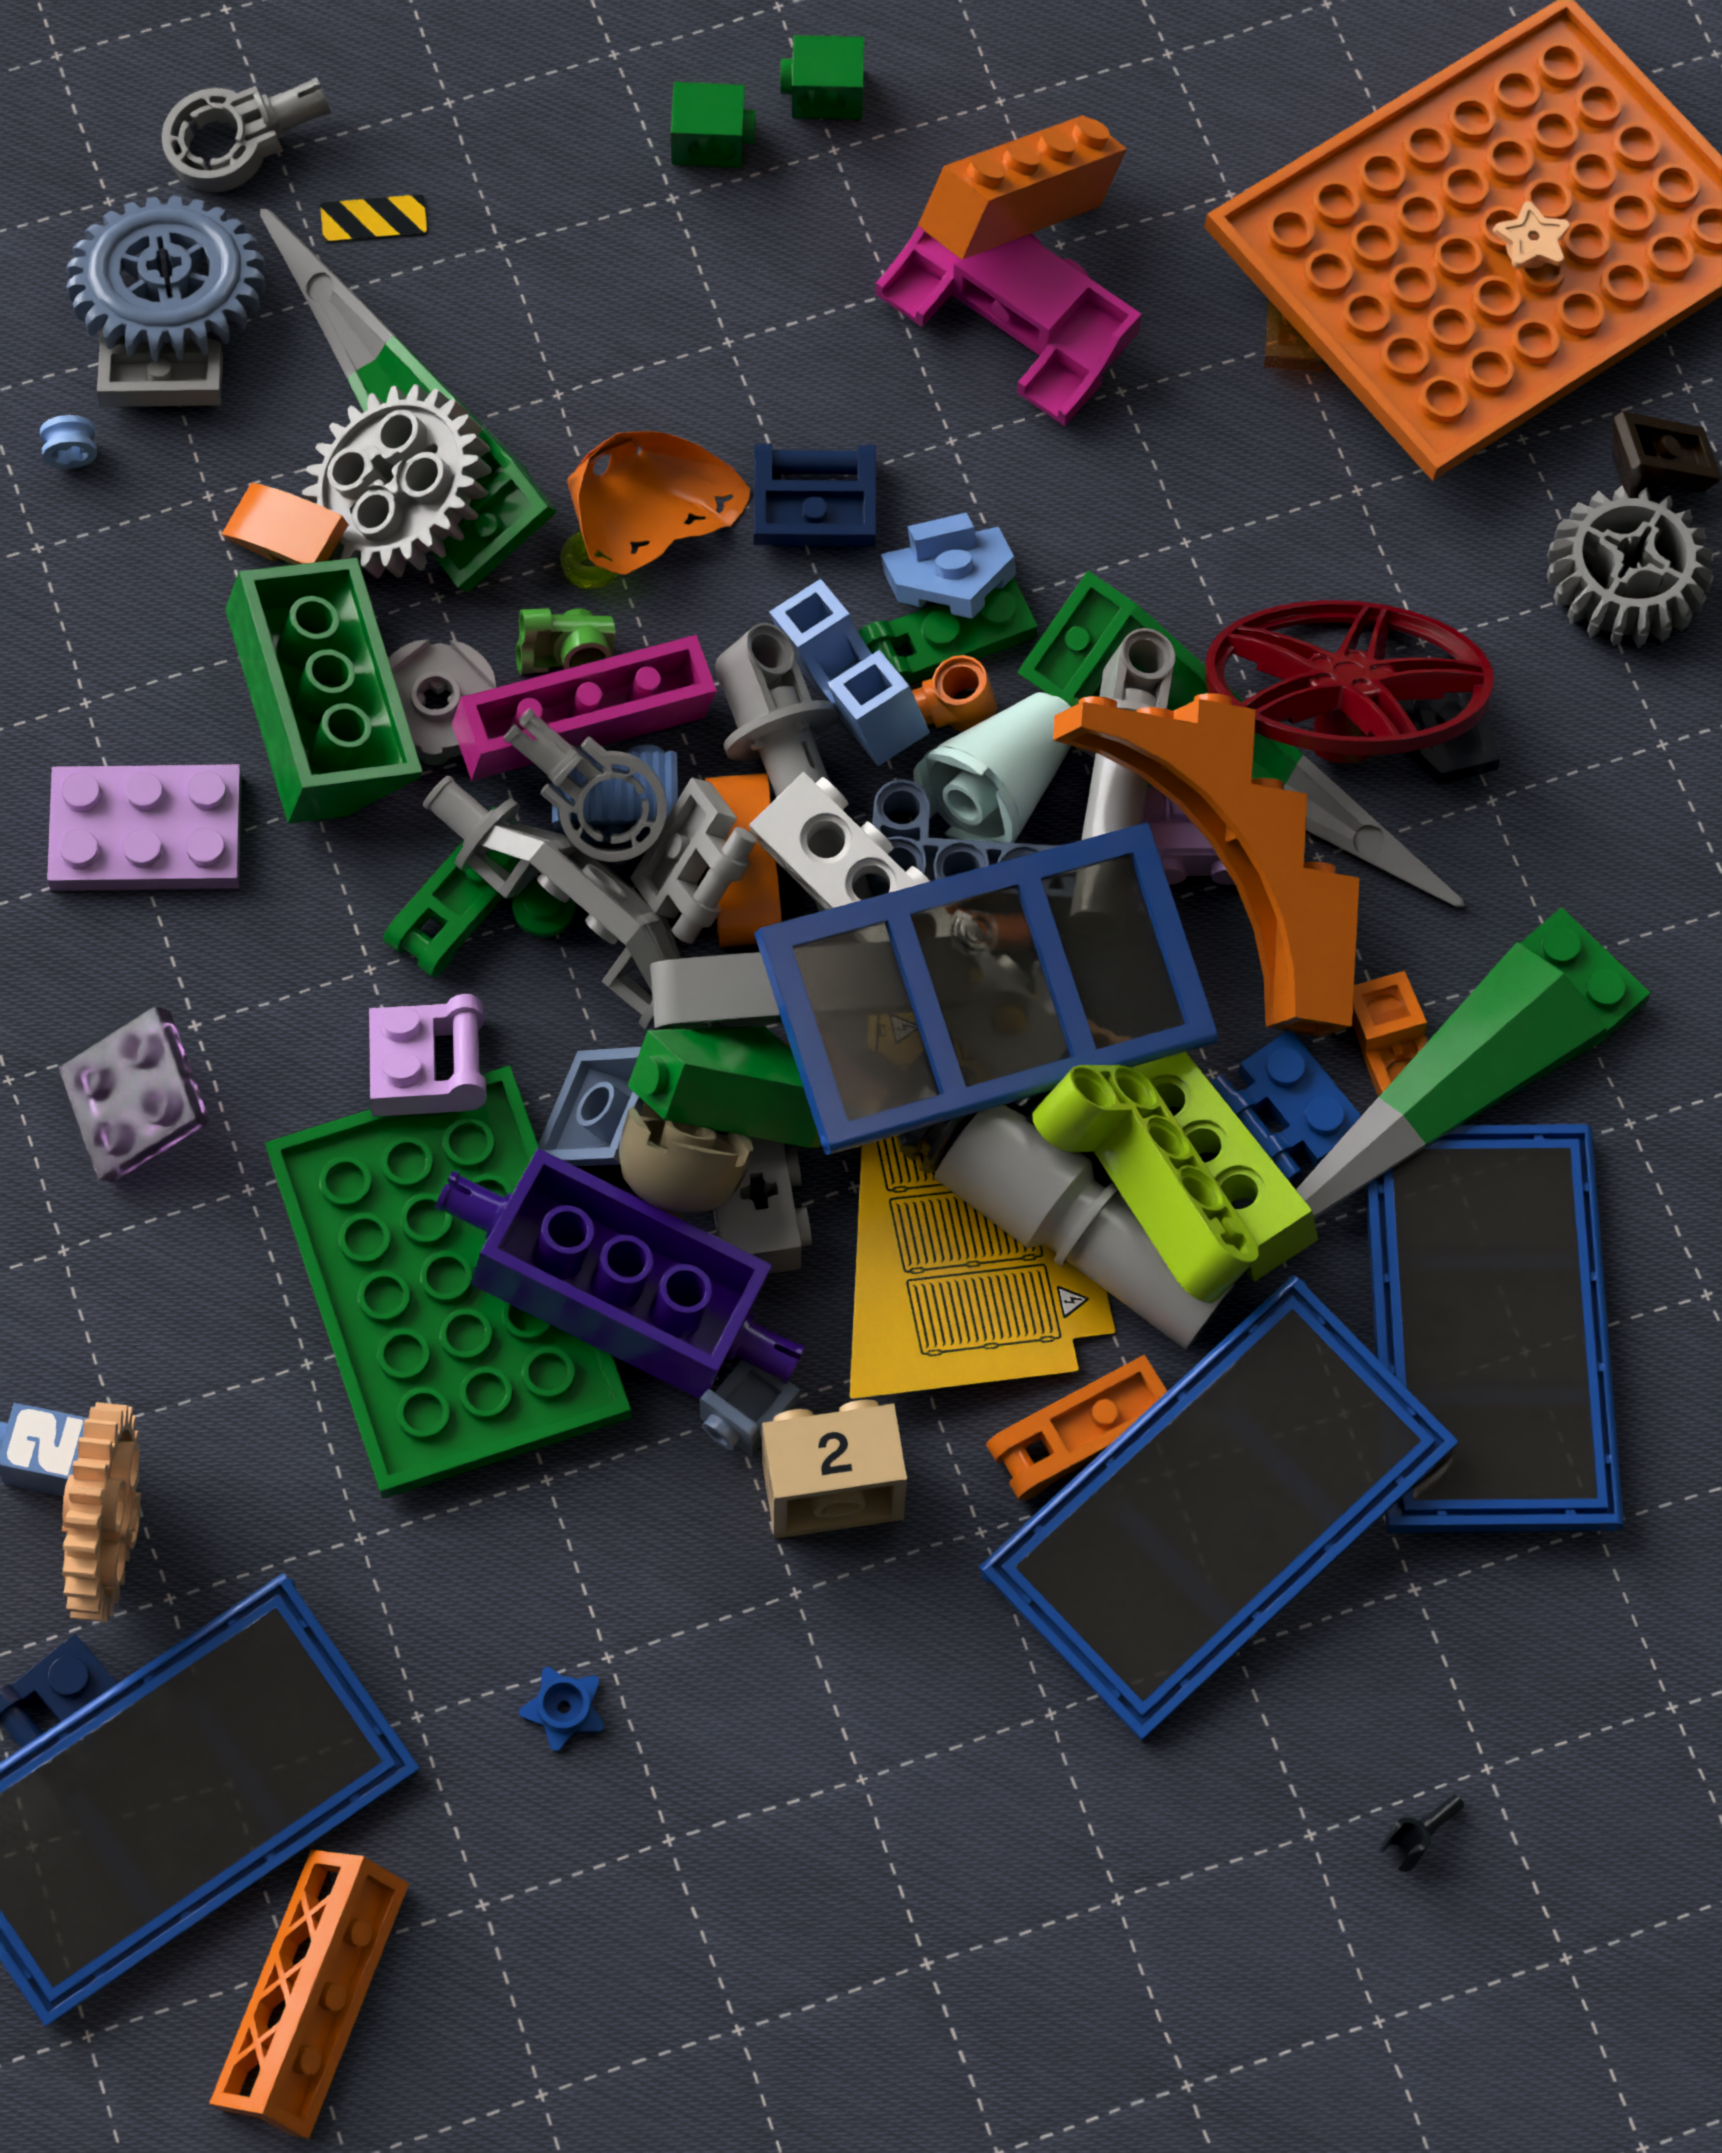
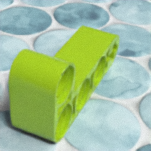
M1122 1065L1074 1066L1034 1110L1032 1114L1033 1123L1041 1136L1052 1146L1067 1152H1094L1177 1282L1192 1297L1206 1303L1216 1302L1255 1262L1259 1252L1254 1238L1156 1088L1139 1071Z

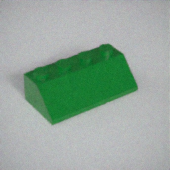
M358 558L239 571L225 611L287 823L292 824L345 817L419 779L422 774L421 765Z

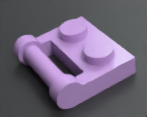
M460 994L452 997L447 1004L369 1008L370 1102L372 1117L471 1111L483 1106L487 1098V1084L485 1077L480 1074L478 1030L484 1025V1005L482 1000L472 994ZM453 1035L454 1074L449 1080L436 1081L435 1036Z

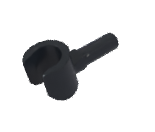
M1452 1795L1430 1814L1419 1820L1408 1817L1398 1819L1382 1842L1380 1852H1384L1391 1845L1404 1848L1408 1855L1398 1869L1401 1872L1413 1870L1430 1845L1431 1836L1441 1825L1464 1808L1462 1799L1457 1795Z

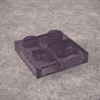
M154 1006L59 1067L96 1177L99 1180L115 1182L210 1122L170 1010Z

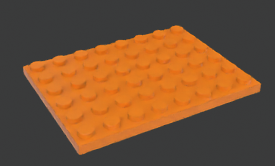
M1556 0L1209 212L1206 216L1204 228L1426 475L1434 481L1722 296V156L1574 0ZM1527 201L1532 202L1545 218L1567 220L1570 224V229L1559 241L1564 256L1563 265L1558 267L1547 263L1539 268H1514L1512 266V259L1506 250V242L1493 233V228L1497 223L1516 220L1523 204ZM1535 234L1528 235L1531 240L1536 241L1539 239Z

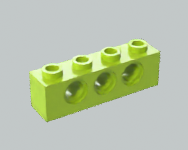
M1186 1052L1132 1067L1148 1078L1168 1108L1176 1107L1181 1109L1180 1112L1173 1116L1197 1153L1211 1152L1218 1154L1213 1160L1205 1162V1165L1230 1203L1240 1198L1255 1200L1246 1208L1235 1209L1258 1246L1259 1255L1255 1262L1246 1270L1254 1282L1318 1240L1312 1209Z

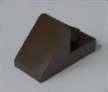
M1624 411L1614 417L1612 457L1621 485L1624 487L1629 498H1637L1640 491L1646 487L1649 494H1651L1664 484L1706 491L1722 479L1704 427Z

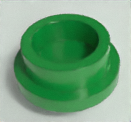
M535 877L518 896L513 897V915L519 927L528 934L541 938L553 937L563 932L572 923L576 912V904L572 898L567 903L558 900L544 889L538 882V877Z

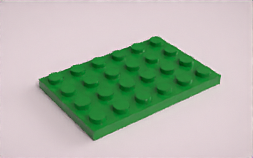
M510 1065L481 1074L486 1080L487 1098L483 1106L476 1110L372 1117L371 1109L264 1142L381 1499L632 1418L631 1408L612 1355L471 1285L479 1254L487 1241L485 1239L487 1232L443 1210L435 1209L439 1195L444 1185L449 1184L447 1181L453 1171L503 1197H506L508 1193L512 1194L536 1149L539 1148Z

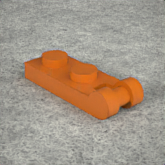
M1144 1354L1002 1430L986 1443V1447L995 1462H1003L1013 1477L1009 1485L1018 1500L1026 1501L1042 1493L1052 1483L1091 1463L1158 1401L1167 1390ZM1041 1439L1050 1456L1034 1464L1026 1448Z

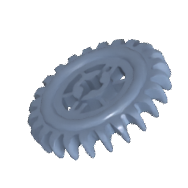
M171 196L167 204H161L157 197H150L146 200V207L142 208L135 202L124 204L125 214L119 215L114 211L104 214V226L98 224L89 226L85 230L87 240L78 241L73 247L75 258L66 267L69 278L66 289L69 299L73 302L75 317L81 321L85 319L87 332L91 337L96 336L100 328L104 326V342L109 350L113 349L119 337L125 335L126 351L131 359L134 358L137 347L143 341L149 343L151 358L155 363L159 360L160 351L164 343H170L177 359L180 362L183 361L185 342L189 339L198 345L203 355H206L208 352L207 333L210 331L218 335L221 342L227 345L230 340V334L226 320L234 322L240 330H245L247 327V316L244 307L252 313H257L259 310L258 295L263 294L265 291V278L263 276L265 261L264 257L258 252L257 239L251 234L245 233V225L242 221L238 219L227 220V211L225 209L214 207L206 212L205 201L198 199L193 200L188 206L182 205L181 196ZM161 248L164 249L169 288H171L172 298L167 297L165 280L162 276L159 253ZM142 251L139 257H135L136 254ZM203 258L209 267L208 277L193 273ZM125 270L138 282L128 288L125 287L122 280V271Z

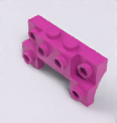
M918 226L901 253L876 282L875 295L921 327L953 295L1038 354V359L1018 381L1017 394L1064 427L1100 388L1104 371L1140 331L1142 315L1140 312L1090 279L1086 271L1078 263L1068 258L1061 259L1042 246L1039 239L1033 233L961 260Z

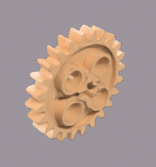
M96 1402L95 1407L90 1408L89 1419L84 1421L83 1437H79L78 1461H73V1474H70L66 1483L62 1511V1532H67V1536L63 1544L65 1554L62 1574L65 1581L64 1596L68 1597L66 1610L71 1611L70 1618L108 1622V1616H113L114 1603L118 1604L120 1585H124L125 1563L129 1562L130 1559L129 1549L134 1548L137 1540L141 1493L135 1492L139 1482V1430H135L137 1417L133 1415V1407H128V1405Z

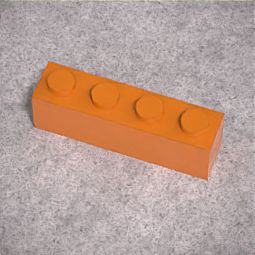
M1082 115L943 166L918 226L961 260H964L1101 207L1127 148L1110 136L1109 130L1102 123Z

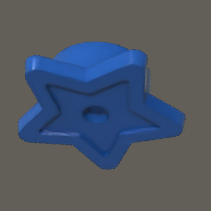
M545 1667L542 1669L541 1689L538 1696L522 1706L518 1713L521 1718L544 1726L550 1748L553 1751H560L574 1733H600L604 1729L603 1721L591 1705L599 1684V1678L591 1675L575 1679L562 1676L551 1667ZM563 1702L568 1703L571 1707L569 1712L564 1714L560 1713L557 1709L559 1704Z

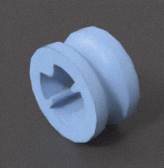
M64 415L51 418L42 424L40 436L42 442L45 443L42 447L43 461L49 466L72 469L88 465L95 460L97 447L93 441L95 427L91 420L77 415Z

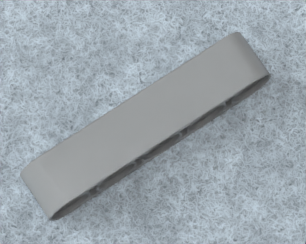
M960 938L920 939L919 943L941 1011L969 1006L970 994L965 940ZM891 942L793 949L816 1020L914 1013ZM760 952L657 961L650 965L655 1030L724 1028L783 1023Z

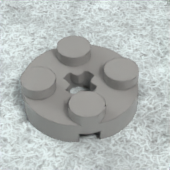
M426 639L414 641L401 647L388 660L417 756L425 764H443L450 757L462 755L452 727L460 697L496 688L494 672L487 660L478 651L462 642L450 640V645L441 643L430 645V640ZM429 689L436 694H440L445 690L449 691L451 695L447 699L448 706L439 710L424 707L426 700L423 693Z

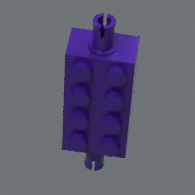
M539 1148L536 1149L512 1194L508 1193L506 1197L460 1176V1173L453 1171L447 1181L449 1184L444 1185L436 1202L435 1209L443 1210L487 1232L485 1238L487 1241L479 1254L471 1285L699 1399L708 1389L711 1390L725 1361L732 1362L734 1357L781 1379V1382L785 1384L788 1383L804 1351L805 1345L797 1344L753 1322L755 1315L750 1313L760 1295L772 1264Z

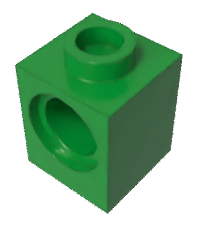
M793 35V59L781 58L780 94L792 95V118L862 120L864 37Z
M674 82L670 132L671 165L742 168L743 145H755L756 109H745V85Z

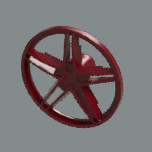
M1347 600L1289 603L1249 614L1227 626L1216 636L1207 651L1205 661V684L1208 692L1231 697L1232 705L1256 709L1255 733L1287 745L1313 750L1319 757L1335 763H1357L1368 759L1371 755L1397 754L1421 750L1460 736L1475 726L1488 711L1492 700L1494 681L1492 667L1483 651L1456 629L1431 617L1410 610L1378 603ZM1311 623H1353L1336 653H1331L1308 642L1284 634L1272 632L1285 627ZM1365 626H1375L1368 652L1355 650ZM1389 629L1401 631L1426 640L1440 647L1455 659L1397 658L1384 660ZM1234 654L1257 663L1256 670L1284 681L1270 686L1240 703L1226 684L1224 669L1229 658ZM1473 692L1470 702L1459 715L1445 723L1421 731H1417L1397 701L1444 699V693ZM1314 717L1313 731L1280 723L1286 720L1291 724H1295Z

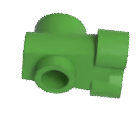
M549 608L520 610L519 640L516 643V665L519 675L547 674L548 668L563 666L565 670L613 657L615 625L612 616L593 615L590 611L582 608L572 609L564 614H551Z

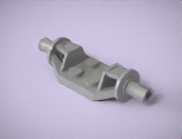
M450 775L443 778L429 793L422 806L427 810H431L464 839L463 848L457 855L454 864L463 872L470 867L473 868L505 898L518 896L536 875L542 872L537 880L544 889L564 903H567L572 898L589 913L585 922L596 934L611 944H615L620 940L626 945V948L601 982L642 1015L638 1022L639 1025L646 1031L653 1027L652 997L630 978L628 974L637 966L652 991L651 963L681 958L668 918L655 914L646 900L601 860L589 857L578 850L566 835L513 823L512 821L517 815L520 805L512 798L489 812L456 784ZM493 849L521 860L510 874L486 853Z

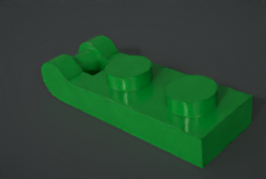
M1013 577L1002 589L994 587L984 598L985 606L972 619L953 615L949 605L938 603L889 622L885 620L872 622L861 628L858 632L870 652L873 654L880 650L907 684L910 685L932 677L936 668L952 656L966 655L978 660L1037 638L1038 626ZM907 644L912 655L908 657L897 656L894 649Z
M464 840L393 919L383 936V942L396 952L402 953L407 951L418 959L417 967L432 978L438 977L445 971L452 961L455 952L503 899V896L473 868L470 867L463 872L454 864L457 855L463 848ZM493 849L486 853L510 874L521 860ZM429 918L443 927L433 939L420 930Z

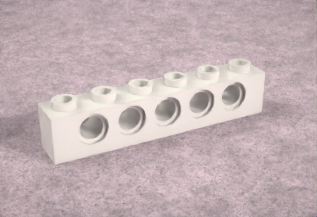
M803 771L749 824L750 833L756 837V842L825 910L861 901L854 894L853 886L860 877L866 874H876L883 877L890 887L888 893L930 882L914 866H911L905 872L888 855L894 847L874 825L867 821L860 828L843 811L849 805L848 801L824 777L815 783ZM832 830L843 838L845 844L841 852L836 856L820 858L810 851L808 847L810 838L818 831ZM941 908L911 917L912 919L920 918L927 921L934 929V938H960L965 940L967 964L977 970L980 981L973 990L969 991V1006L943 1010L942 1014L948 1032L995 1079L1055 1062L1065 1049L1068 1050L1053 1002L1047 1000L1041 1006L1023 989L1029 983L1023 972L1004 955L995 961L978 944L984 938L983 934L963 913L957 910L950 917ZM885 924L850 933L859 944L891 942ZM1002 1007L1013 1008L1023 1016L1025 1027L1020 1034L1014 1037L1004 1038L998 1036L989 1026L988 1019L990 1015Z

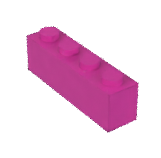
M692 635L460 697L452 727L471 781L534 764L511 743H507L503 739L515 724L531 739L536 740L531 733L519 724V718L529 708L570 745L574 747L581 746L583 741L589 736L600 746L703 719L706 717L717 690L697 635Z

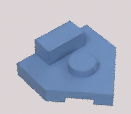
M967 512L908 526L910 547L881 554L883 572L898 602L920 608L926 604V601L949 605L951 614L970 619L985 606L984 598L994 587L1002 589L1016 575L1014 555L1000 528L994 527L975 532Z

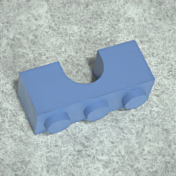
M819 579L769 611L775 626L783 630L790 638L801 672L824 700L834 703L838 712V718L877 766L930 733L910 686L880 650L873 654L870 652L861 638L850 613L822 579Z

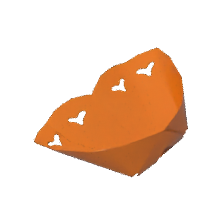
M637 431L617 433L590 451L567 479L590 560L596 566L622 575H627L663 555L666 549L673 544L674 540L703 536L723 527H731L743 513L750 498V487L733 467L700 445L664 432ZM638 446L642 448L641 452L637 454ZM610 454V461L606 472L602 475H595L593 467L596 461ZM732 495L733 498L724 502L722 512L718 513L716 511L717 502L715 497ZM688 514L706 518L704 520L696 519L691 524L684 523L688 519ZM649 541L648 545L638 547V551L635 554L631 553V542ZM597 550H599L602 554L610 558L612 561L604 558L603 556L596 557L594 554H596Z

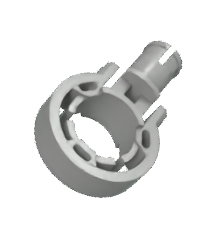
M317 77L270 98H267L266 94L260 96L256 86L239 93L223 88L204 89L186 96L170 111L162 129V146L174 173L183 183L203 192L228 191L248 181L260 168L264 157L283 150L279 139L284 137L282 132L323 115H328L331 113V110ZM192 121L198 129L213 121L229 123L231 127L237 129L236 143L230 149V152L221 158L210 160L212 170H208L201 157H196L190 152V142L194 138V133L189 125Z
M529 708L519 718V724L531 733L536 740L531 739L515 724L503 739L507 743H511L547 774V777L556 786L560 787L575 800V802H570L550 783H547L540 792L545 799L559 810L561 825L571 843L587 856L607 862L629 860L649 849L662 832L667 814L664 788L655 771L646 762L634 755L619 751H606L588 736L581 744V747L604 767V769H600L583 755L578 748L570 745ZM612 765H623L629 767V769L626 771L614 769ZM574 767L587 777L582 784L577 783L568 775ZM639 772L647 779L656 796L655 817L648 818L649 802L648 798H643L641 800L642 812L638 821L626 832L620 834L613 833L610 836L611 844L623 843L630 839L632 844L620 848H605L592 844L581 836L584 829L592 838L600 842L603 839V833L600 830L594 829L588 823L583 812L584 799L593 786L604 780L615 778L629 782L636 788L638 794H642L645 792V789L641 782L632 774ZM572 812L577 814L580 822L579 826L573 825L570 819ZM644 827H649L648 831L641 838L636 837Z

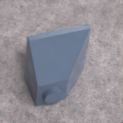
M641 1047L577 1051L538 1143L539 1149L573 1166L621 1165L619 1146L628 1110L634 1106L638 1114L641 1115L643 1105L646 1104L628 1087Z

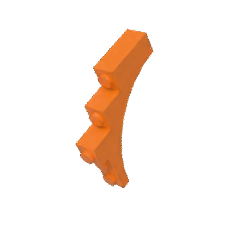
M1214 693L1196 695L1193 702L1174 711L1158 707H1145L1136 710V712L1117 708V701L1114 699L1089 696L1079 699V704L1055 715L1054 741L1098 753L1140 775L1173 801L1210 842L1233 879L1254 930L1264 978L1265 1028L1283 1031L1291 1029L1295 1033L1322 1037L1352 1027L1360 878L1336 874V866L1333 864L1304 862L1307 793L1285 790L1284 782L1281 780L1252 778L1256 709L1232 705L1231 697Z

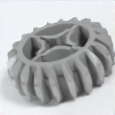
M1621 485L1618 490H1615L1612 501L1598 490L1591 497L1589 506L1578 502L1571 509L1569 519H1563L1558 524L1555 532L1556 539L1554 542H1551L1547 555L1549 563H1551L1547 572L1548 584L1557 586L1554 593L1555 606L1571 605L1567 615L1570 624L1584 619L1590 622L1587 629L1589 638L1599 634L1601 629L1610 632L1613 647L1621 642L1623 635H1631L1639 649L1646 643L1649 633L1663 643L1665 639L1669 638L1672 627L1683 631L1689 625L1692 614L1697 615L1702 610L1706 601L1705 593L1710 590L1713 582V571L1710 570L1714 559L1713 549L1703 547L1707 537L1705 528H1689L1693 518L1691 516V509L1677 514L1671 511L1673 505L1671 495L1661 500L1660 504L1649 501L1650 494L1647 487L1640 491L1637 498H1629L1624 487ZM1655 545L1666 554L1669 560L1663 558L1657 552ZM1641 555L1636 568L1629 567L1624 577L1620 578L1624 565L1631 566L1636 557ZM1670 561H1671V563H1672L1674 569H1672V568L1669 567ZM1585 563L1592 566L1590 572L1602 579L1606 589L1594 580Z

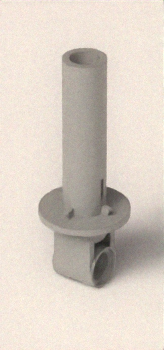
M756 624L727 648L716 660V677L724 690L738 727L725 740L724 749L727 757L736 761L761 758L777 798L803 771L815 783L822 777L830 782L815 741L818 740L820 734L828 730L837 721L838 712L834 703L830 701H812L795 657L794 646L787 634L773 624ZM821 830L810 838L808 847L814 855L820 858H831L841 852L845 842L837 832ZM866 875L860 877L853 886L854 894L860 900L874 897ZM816 902L819 912L824 911L825 909ZM846 934L843 936L832 938L830 940H841L852 936L850 934Z
M1140 628L1130 632L1104 667L1099 697L1114 699L1117 701V708L1135 712L1145 707L1167 709L1175 663V651L1170 641L1160 632L1149 628ZM1131 662L1141 665L1147 673L1137 670ZM1081 749L1095 758L1081 840L1142 824L1148 782L1140 775L1098 753ZM1126 858L1076 871L1068 916V926L1072 931L1081 936L1098 940L1115 939L1124 933L1133 881Z

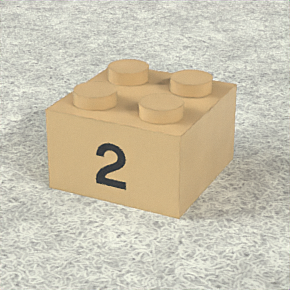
M857 1400L842 1405L839 1408V1412L813 1415V1412L810 1410L795 1409L777 1414L773 1418L774 1421L762 1423V1467L774 1539L904 1520L907 1476L894 1404L879 1406L875 1400Z

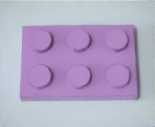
M240 764L52 767L47 875L50 891L239 888L242 791Z

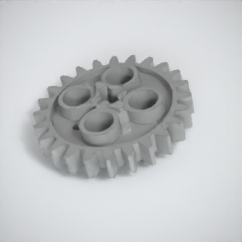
M414 384L408 395H405L398 387L391 386L386 403L380 400L374 393L368 395V410L361 413L351 405L347 408L351 423L346 427L336 423H332L329 426L336 439L332 445L317 443L315 448L325 457L323 463L310 465L306 468V472L317 480V484L302 490V495L309 501L341 514L349 524L331 557L335 560L358 558L361 571L364 569L376 579L380 578L385 568L397 578L402 577L406 561H409L420 571L424 570L426 563L425 553L430 550L441 558L445 557L446 551L443 540L450 536L462 541L464 534L458 526L461 519L477 520L479 517L469 504L471 499L487 497L488 491L476 482V479L490 474L492 470L480 458L490 450L489 445L478 436L482 428L454 399L449 400L438 389H434L428 394L419 385Z

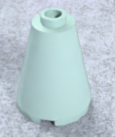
M1035 693L932 748L924 755L913 771L914 782L923 787L929 796L930 818L938 812L951 826L944 833L950 839L1006 843H1014L1071 748V745L1053 740L1054 716L1071 708L1066 701L1046 693Z

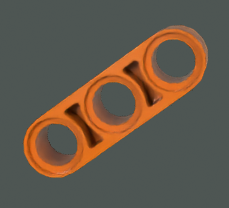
M767 773L705 778V781L712 783L737 817L726 841L735 827H741L750 832L749 824L771 804ZM757 842L747 856L750 864L740 881H732L718 903L721 907V911L716 918L719 948L758 945L754 932L759 928L782 922L777 864Z

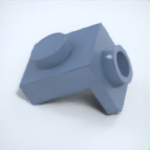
M741 1360L715 1392L708 1389L700 1398V1419L704 1421L702 1427L722 1447L733 1450L735 1446H738L752 1457L762 1445V1423L774 1421L773 1418L777 1414L791 1410L800 1399V1389L789 1381L785 1384L781 1382V1379Z

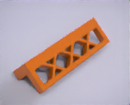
M310 1850L209 2104L224 2112L259 2118L290 2136L310 2138L409 1883L364 1856ZM328 1871L338 1872L339 1874L331 1893L319 1902L318 1896ZM310 1936L311 1944L305 1958L294 1966L293 1958L298 1946ZM285 2000L286 2007L280 2021L268 2030L267 2024L273 2009ZM259 2064L260 2072L250 2097L240 2096L239 2094L248 2072Z

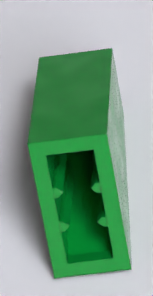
M766 1026L647 1030L628 1087L664 1120L801 1147L820 1148L821 1140L792 1050Z

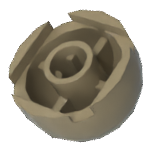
M647 1104L643 1105L641 1115L638 1114L634 1106L628 1110L619 1146L623 1178L631 1190L642 1199L648 1201L649 1204L681 1220L684 1219L686 1213H706L723 1205L738 1190L746 1174L753 1152L752 1141L745 1135L728 1132L727 1137L708 1128L667 1121Z

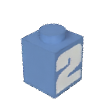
M13 1403L8 1423L0 1422V1474L4 1484L64 1497L68 1477L70 1474H73V1461H78L79 1437H83L84 1421L89 1418Z

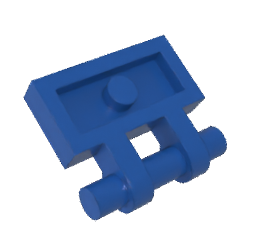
M1291 1029L1240 1063L1238 1073L1249 1085L1248 1088L1237 1091L1224 1074L1210 1081L1290 1183H1293L1302 1174V1170L1291 1158L1292 1154L1301 1150L1316 1168L1361 1117V1114ZM1266 1106L1284 1130L1280 1133L1272 1134L1257 1116L1256 1112Z

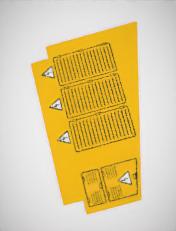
M976 969L968 970L969 991H971L980 981V976ZM1034 994V995H1030L1031 997H1033V998L1037 1001L1035 994ZM1002 1007L995 1010L988 1019L992 1031L1004 1038L1020 1034L1025 1027L1023 1016L1020 1012L1010 1007ZM914 1013L868 1016L866 1047L874 1053L881 1054L902 1071H905L923 1051L926 1052ZM949 1033L959 1066L966 1067L976 1075L972 1085L995 1079ZM882 1090L877 1091L880 1095H883L885 1097L888 1094L887 1092H884ZM864 1098L863 1117L875 1114L881 1103ZM896 1136L862 1145L850 1398L856 1399L1076 1372L1079 1370L1073 1339L1115 1333L1107 1291L1069 1262L1063 1267L1055 1263L1053 1260L1057 1253L1048 1246L1026 1248L934 1179L936 1172L929 1174L922 1172L920 1167L926 1156L921 1153L914 1160H910L900 1152Z

